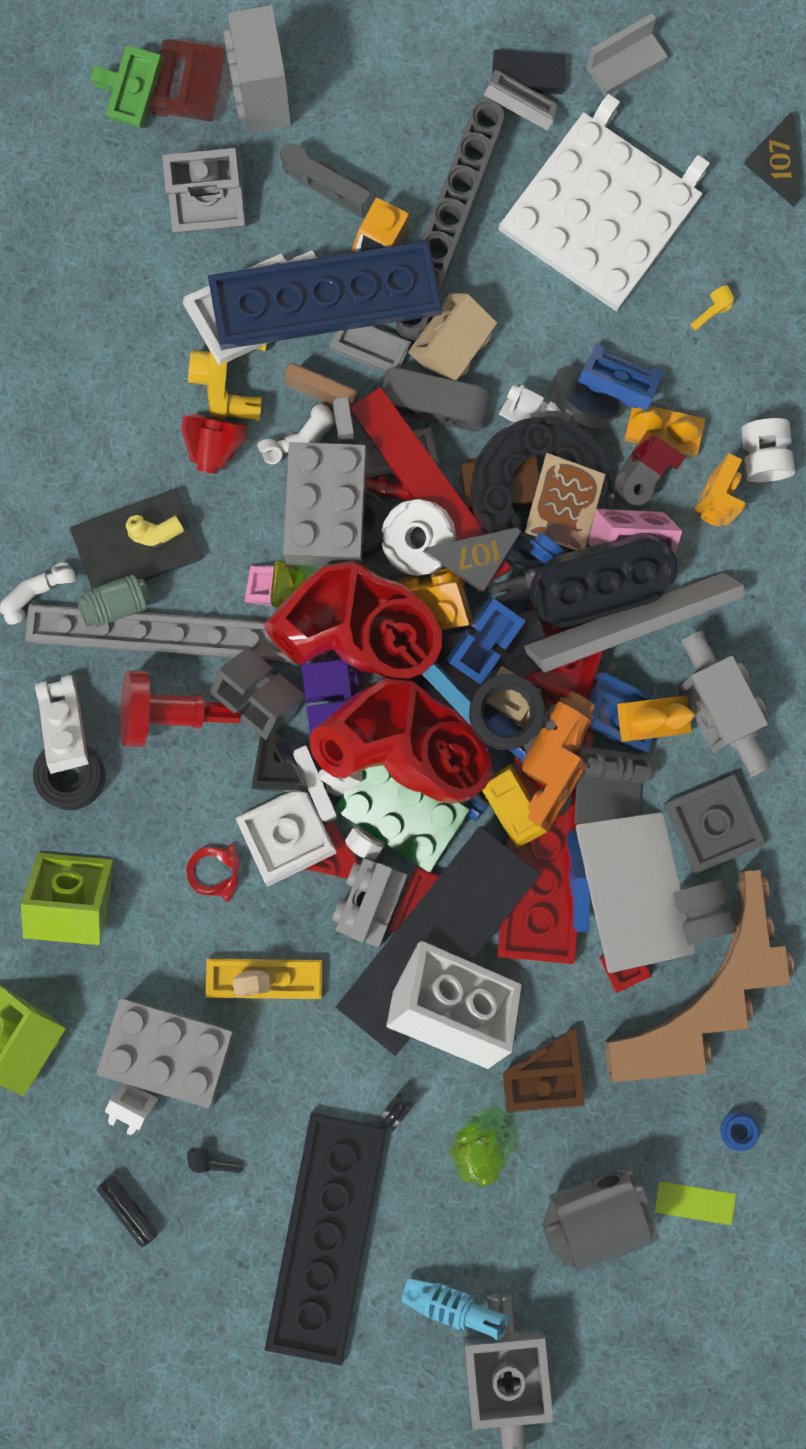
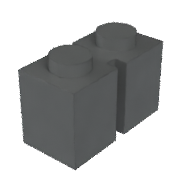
M247 647L219 669L209 693L234 714L251 702L253 706L242 714L241 720L267 740L294 717L305 694L278 673L274 676L271 673L273 668Z

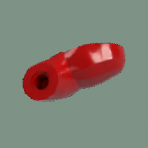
M354 560L318 568L294 589L274 614L264 623L265 630L272 642L294 663L303 665L322 653L335 650L348 665L363 672L373 673L387 679L409 680L422 675L436 662L442 648V631L434 614L422 599L403 584L377 576Z
M383 679L375 682L355 694L329 718L316 727L310 735V749L314 759L331 776L347 778L365 769L383 765L395 782L411 791L420 792L439 802L454 804L472 799L486 788L492 775L491 758L487 748L474 733L473 728L457 711L434 700L411 680Z

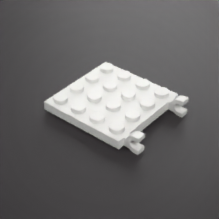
M607 94L593 118L584 112L500 223L499 231L618 312L701 199L702 193L696 189V186L705 176V170L710 163L697 155L683 178L681 179L607 128L617 115L618 111L616 109L620 104V101Z

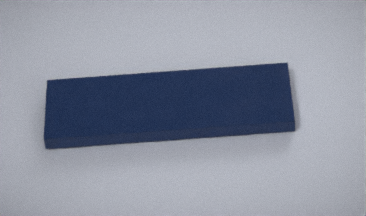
M429 241L207 275L220 350L442 315L443 310Z

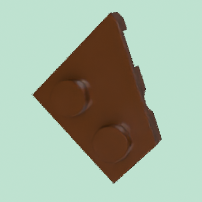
M577 1030L568 1031L564 1036L548 1046H544L524 1061L515 1064L503 1072L506 1113L584 1107L585 1101Z

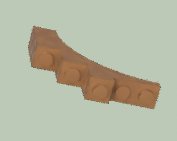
M761 870L738 873L739 907L735 924L737 932L733 934L723 962L701 993L686 1008L661 1025L635 1036L604 1042L609 1081L623 1082L707 1073L706 1064H711V1050L708 1040L703 1041L702 1034L749 1029L748 1020L753 1019V1008L750 997H745L744 990L790 985L789 977L794 976V961L791 953L786 954V946L770 947L769 940L774 939V925L771 916L766 917L764 901H769V885L766 878H761Z

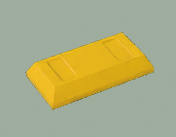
M512 764L492 774L486 788L482 791L515 849L546 833L547 831L538 827L527 818L530 814L528 807L532 799Z

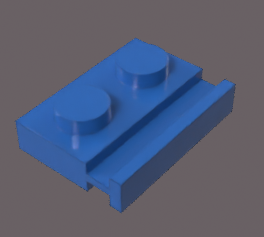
M607 673L596 674L595 679L597 683L595 689H591L583 714L591 721L588 729L637 753H648L653 738L621 742L617 704L656 698Z

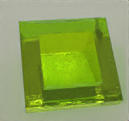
M280 560L274 563L270 603L273 607L279 608L294 589L306 579L302 568L286 565V562Z

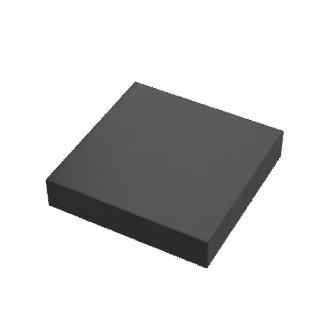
M735 774L664 804L693 874L766 845Z

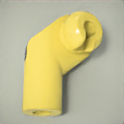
M140 515L131 516L126 522L128 536L134 542L150 547H159L184 532L182 525L175 515L159 525L145 521Z

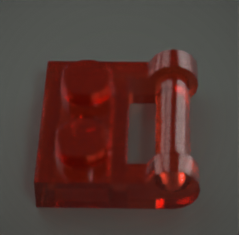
M171 39L163 40L160 49L163 63L159 73L155 97H152L150 100L149 112L162 117L172 115L213 122L226 56L225 48ZM183 58L185 59L178 100L171 99L169 97L176 61Z

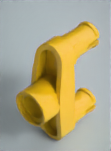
M266 344L255 350H262V352H265ZM191 349L188 383L207 385L210 418L226 420V417L260 421L262 397L228 394V390H225L227 362L219 366L211 351Z

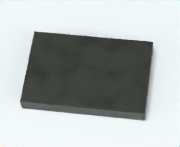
M175 489L70 527L92 589L117 579L125 578L131 574L137 580L143 579L146 581L201 561L199 551ZM140 515L145 521L159 525L175 515L182 525L184 532L159 547H150L134 542L128 536L126 522L131 516Z

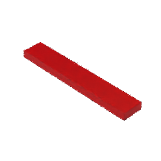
M381 387L350 407L352 416L413 500L422 499L435 502L445 509L454 523L456 541L484 535L472 513ZM503 559L487 586L510 571L511 567L505 559Z

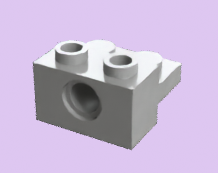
M236 148L162 155L166 194L169 196L173 233L247 227L243 195L245 188L241 153ZM204 194H215V195H208V196H197V197L194 196V195H204Z
M365 858L361 865L354 863L346 882L347 885L352 886L348 900H339L332 921L338 923L335 931L379 948L408 875ZM364 891L366 893L359 907L357 903L358 896Z

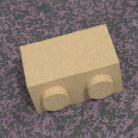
M449 294L442 303V315L433 316L408 351L411 356L435 377L453 381L463 377L470 368L469 362L476 352L488 343L491 337L490 333L497 324L469 294Z

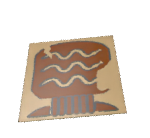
M546 453L525 533L537 537L542 532L555 543L576 551L586 548L606 474Z

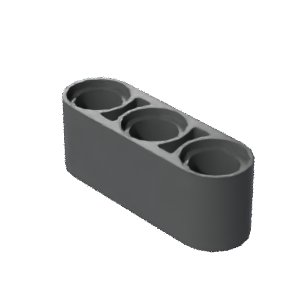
M389 368L385 371L381 388L401 416L468 431H481L483 428L490 392L482 387L404 369Z

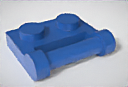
M596 343L578 382L587 385L594 392L606 393L618 398L627 406L639 407L647 411L664 371L655 367L653 371L605 351L607 347Z

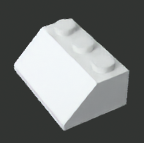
M421 941L417 944L393 991L386 1027L488 1069L512 1053L522 984Z

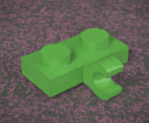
M126 45L118 73L93 66L89 80L95 83L94 86L96 88L112 91L105 114L108 120L143 129L163 63L161 55Z

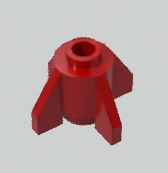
M192 414L191 416L183 415L181 432L190 461L197 463L196 470L218 474L219 468H227L229 461L245 441L248 425L208 418L198 414Z

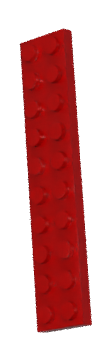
M528 598L527 612L534 610L530 603V598ZM540 618L546 638L577 627L559 628ZM595 678L591 689H595L597 680ZM541 690L544 697L545 713L552 705L560 701L584 714L586 705L585 707H576ZM587 728L581 746L592 748L594 731ZM574 750L573 754L578 756V751ZM514 755L513 768L532 799L544 785L529 777L522 770L523 763ZM576 786L571 792L572 803L569 810L555 819L548 832L518 849H515L507 835L506 847L538 871L540 876L499 926L497 957L575 964L577 932L573 929V897H571L569 879L571 862L566 835L568 831H576V825H578V823H575Z

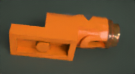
M569 691L565 698L561 697L557 704L552 705L545 713V719L539 733L524 745L527 754L523 760L522 770L529 777L546 786L543 792L539 790L532 798L528 807L530 814L527 818L547 832L587 766L580 757L573 754V751H579L586 730L594 719L592 713L596 706L573 691Z

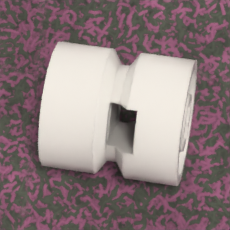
M761 419L742 426L743 449L749 452V455L744 459L746 479L748 481H779L795 474L794 455L791 450L787 449L792 443L790 422L787 419Z

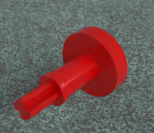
M126 670L120 704V735L123 747H144L149 725L191 726L193 729H201L203 722L240 723V710L234 714L221 702H204L203 695L194 694V696L150 694V681L147 671Z

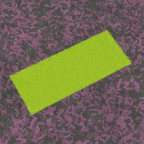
M659 1181L655 1213L732 1225L736 1194Z

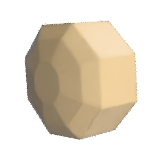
M252 970L237 975L233 979L234 994L237 997L270 992L269 974L265 971Z

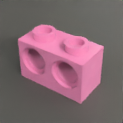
M596 509L588 544L591 547L634 534L648 533L662 538L676 555L682 530L664 512Z

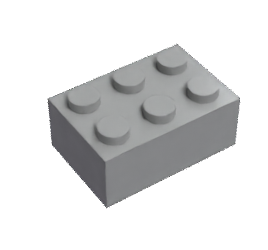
M272 5L227 12L230 28L223 29L239 121L246 120L248 133L291 127L285 72Z
M289 442L283 556L286 565L325 566L354 560L362 565L367 467L366 445Z
M119 998L96 1075L210 1109L215 1103L236 1030L131 999Z

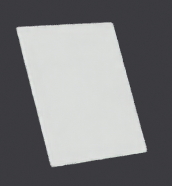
M663 813L576 825L607 971L613 973L695 954L694 945H688L682 926L687 919V915L680 913L673 892L680 891L681 888Z

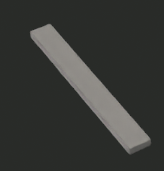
M29 604L25 642L30 644L233 659L248 647L265 661L294 663L272 642L265 630V622L137 612L95 628L94 625L89 627L85 625L79 608ZM327 652L320 654L305 664L326 662Z

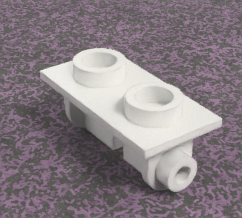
M513 384L508 393V399L499 412V415L512 422L532 417L553 416L565 419L576 425L579 424L572 419L573 413L567 409L565 412L561 411L551 401L549 404L544 402L543 397L526 389V386L523 384L520 387Z

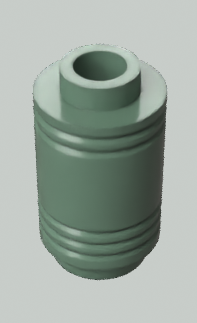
M131 574L125 578H120L97 588L84 591L81 597L76 598L85 625L87 627L94 625L97 628L100 625L141 612V610H146L145 602L150 600V594L144 580H137Z

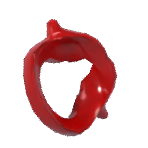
M231 843L228 848L203 847L192 855L186 872L190 886L197 893L206 896H222L225 902L228 903L238 885L237 872L240 867L235 844ZM213 856L232 868L233 874L225 882H220L213 887H206L197 882L194 876V868L201 858Z

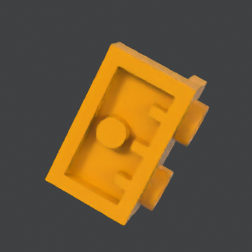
M730 453L712 471L694 508V511L701 513L700 517L702 520L714 526H721L722 524L728 526L743 511L746 505L745 502L731 496L742 477V474L737 472L742 459Z

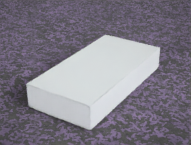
M307 746L294 750V758L308 786L322 823L325 822L327 824L331 820H336L337 815L322 781L318 779V772Z

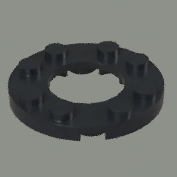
M553 416L519 420L497 432L482 449L476 461L471 480L472 508L477 524L482 532L489 534L511 528L521 530L505 558L530 568L544 565V563L530 553L534 547L530 540H535L536 536L525 533L527 525L515 514L512 507V496L509 491L510 481L515 469L526 459L534 456L545 457L546 453L606 474L596 509L614 510L615 493H612L609 471L612 470L600 445L578 425ZM559 545L565 550L562 554L576 551L565 546Z

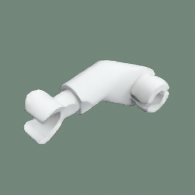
M324 404L314 406L311 410V418L299 433L286 436L285 440L278 442L273 439L260 441L257 446L259 451L262 452L264 461L271 465L278 463L282 458V454L289 451V442L319 443L334 424V416L328 406Z
M61 562L52 567V573L50 574L44 572L22 581L1 601L0 612L4 614L5 621L10 625L21 622L25 618V612L22 607L35 595L49 591L56 584L77 581L78 579L72 567L67 563Z

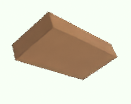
M295 363L288 364L284 373L286 386L332 406L336 398L348 397L349 408L358 402L357 390Z

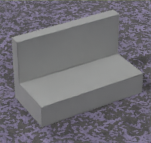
M653 13L590 49L586 69L605 97L607 94L611 95L666 63L668 56L653 35L656 17Z

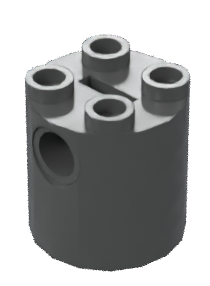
M630 1167L612 1171L549 1195L550 1203L542 1223L546 1239L553 1255L573 1267L576 1272L659 1241L655 1224L652 1218L647 1217L644 1207L649 1206L646 1194L641 1183L636 1182Z

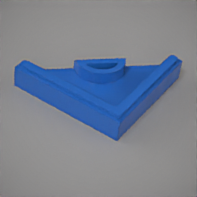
M568 831L566 840L571 862L569 879L571 897H573V929L576 932L589 931L590 890L577 831Z

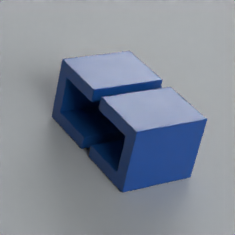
M490 596L471 622V625L476 630L473 634L467 631L464 632L446 658L447 661L481 685L501 657L492 649L493 645L497 643L506 650L525 623V620Z

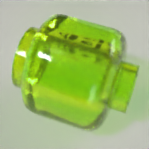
M481 1124L470 1125L455 1133L453 1136L454 1142L449 1148V1155L460 1179L466 1183L477 1182L479 1187L495 1182L499 1178L498 1172L506 1164V1156L496 1133L489 1128H483Z

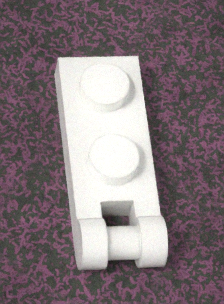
M72 674L63 676L61 681L48 684L47 681L35 683L46 763L50 773L89 764L78 690L74 676ZM65 697V700L54 703L52 701L53 698Z

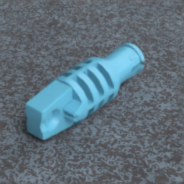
M408 1278L405 1284L401 1301L427 1318L460 1331H467L471 1328L494 1337L498 1341L504 1337L507 1331L498 1326H501V1324L508 1326V1315L480 1306L478 1300L472 1295L441 1283Z

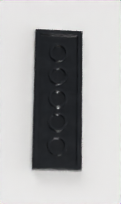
M479 826L335 1008L396 1056L411 1037L388 1028L386 1025L393 991L417 944L423 941L471 962L537 880L540 873L483 827Z
M311 1112L264 1351L342 1366L385 1142L386 1126Z

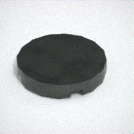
M565 366L559 369L549 385L550 395L556 406L563 412L568 409L574 414L572 419L581 425L590 428H604L608 426L618 415L620 410L619 399L606 393L594 392L587 385L578 382L583 370L582 368Z

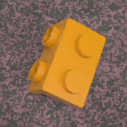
M447 568L432 573L431 577L419 579L417 575H410L397 581L422 599L434 614L441 630L469 625L473 620L463 588L465 580Z

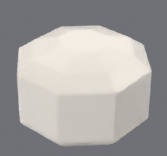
M359 825L351 830L345 840L347 846L355 854L368 860H375L385 846L383 841Z

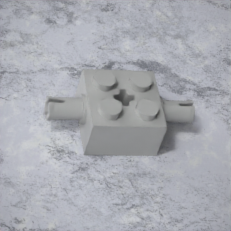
M699 631L681 641L696 672L680 686V689L684 696L688 695L689 707L696 713L695 719L713 754L730 746L731 748L736 747L749 773V777H754L772 768L756 738L759 735L758 732L768 725L765 719L768 717L767 709L760 697L754 698L748 686L750 677L745 666L741 662L736 663L733 655L722 661H717L703 635V631Z
M497 1294L487 1296L489 1309L508 1315L509 1324L508 1326L503 1324L498 1326L507 1330L504 1337L499 1341L489 1335L463 1337L473 1430L500 1427L502 1449H513L514 1446H516V1449H526L524 1425L554 1422L546 1341L542 1330L521 1332L515 1330L512 1294H501L502 1311H499ZM511 1371L514 1377L511 1379L510 1386H504L501 1380L504 1372Z

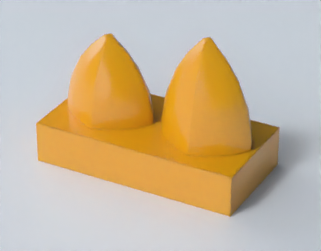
M649 406L647 411L639 407H631L624 441L638 444L648 430L681 454L696 457L705 418Z
M688 695L617 704L621 742L692 733L691 721L696 713L689 708Z

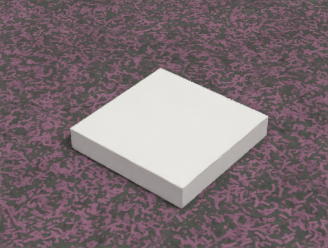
M308 792L285 793L235 818L267 887L337 853Z

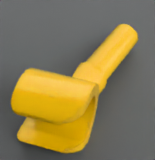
M728 285L721 286L710 294L714 305L709 307L690 324L694 331H697L718 313L722 314L732 308L734 296Z

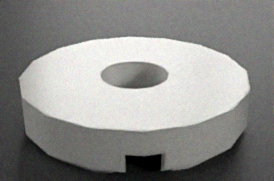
M417 499L402 502L390 511L383 523V552L391 565L405 574L420 576L435 573L443 566L423 553L425 547L456 541L454 523L447 511L435 502ZM416 527L422 528L426 534V542L420 549L416 548L410 539L411 532Z

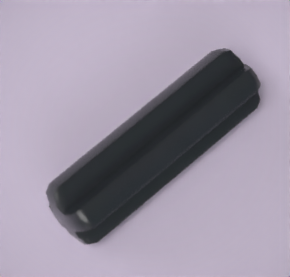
M115 1176L108 1177L97 1187V1192L140 1247L147 1246L157 1237L158 1231Z

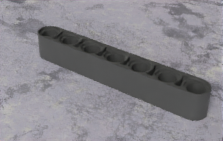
M484 100L474 106L422 242L429 241L431 251L438 249L446 254V256L440 259L432 258L440 297L501 138L504 113L501 106L494 101ZM488 120L495 125L487 128L481 126L479 122ZM476 152L482 155V158L471 160L466 155ZM462 184L468 186L471 190L460 193L454 187ZM445 217H453L457 219L458 223L448 226L443 224L441 220ZM433 316L420 318L421 322L413 326L404 323V321L395 322L396 331L400 337L414 342Z

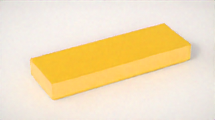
M207 959L206 998L322 999L323 960ZM252 970L265 971L269 974L270 992L237 997L234 994L233 979L237 975Z

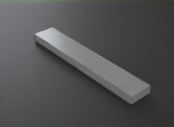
M723 572L666 593L653 603L605 616L525 646L526 657L543 672H547L742 599V597H745L744 585Z

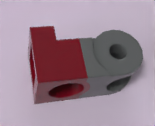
M647 430L617 473L614 480L615 490L630 504L642 505L647 503L654 493V484L657 483L666 468L671 465L678 470L686 457Z

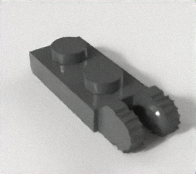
M288 143L283 148L281 147L280 159H282L284 173L286 172L291 178L361 218L366 217L372 206L371 192L363 183L356 179L349 181L338 175L335 168L326 162L320 161L317 163L308 158L306 149L301 146L297 147V144Z

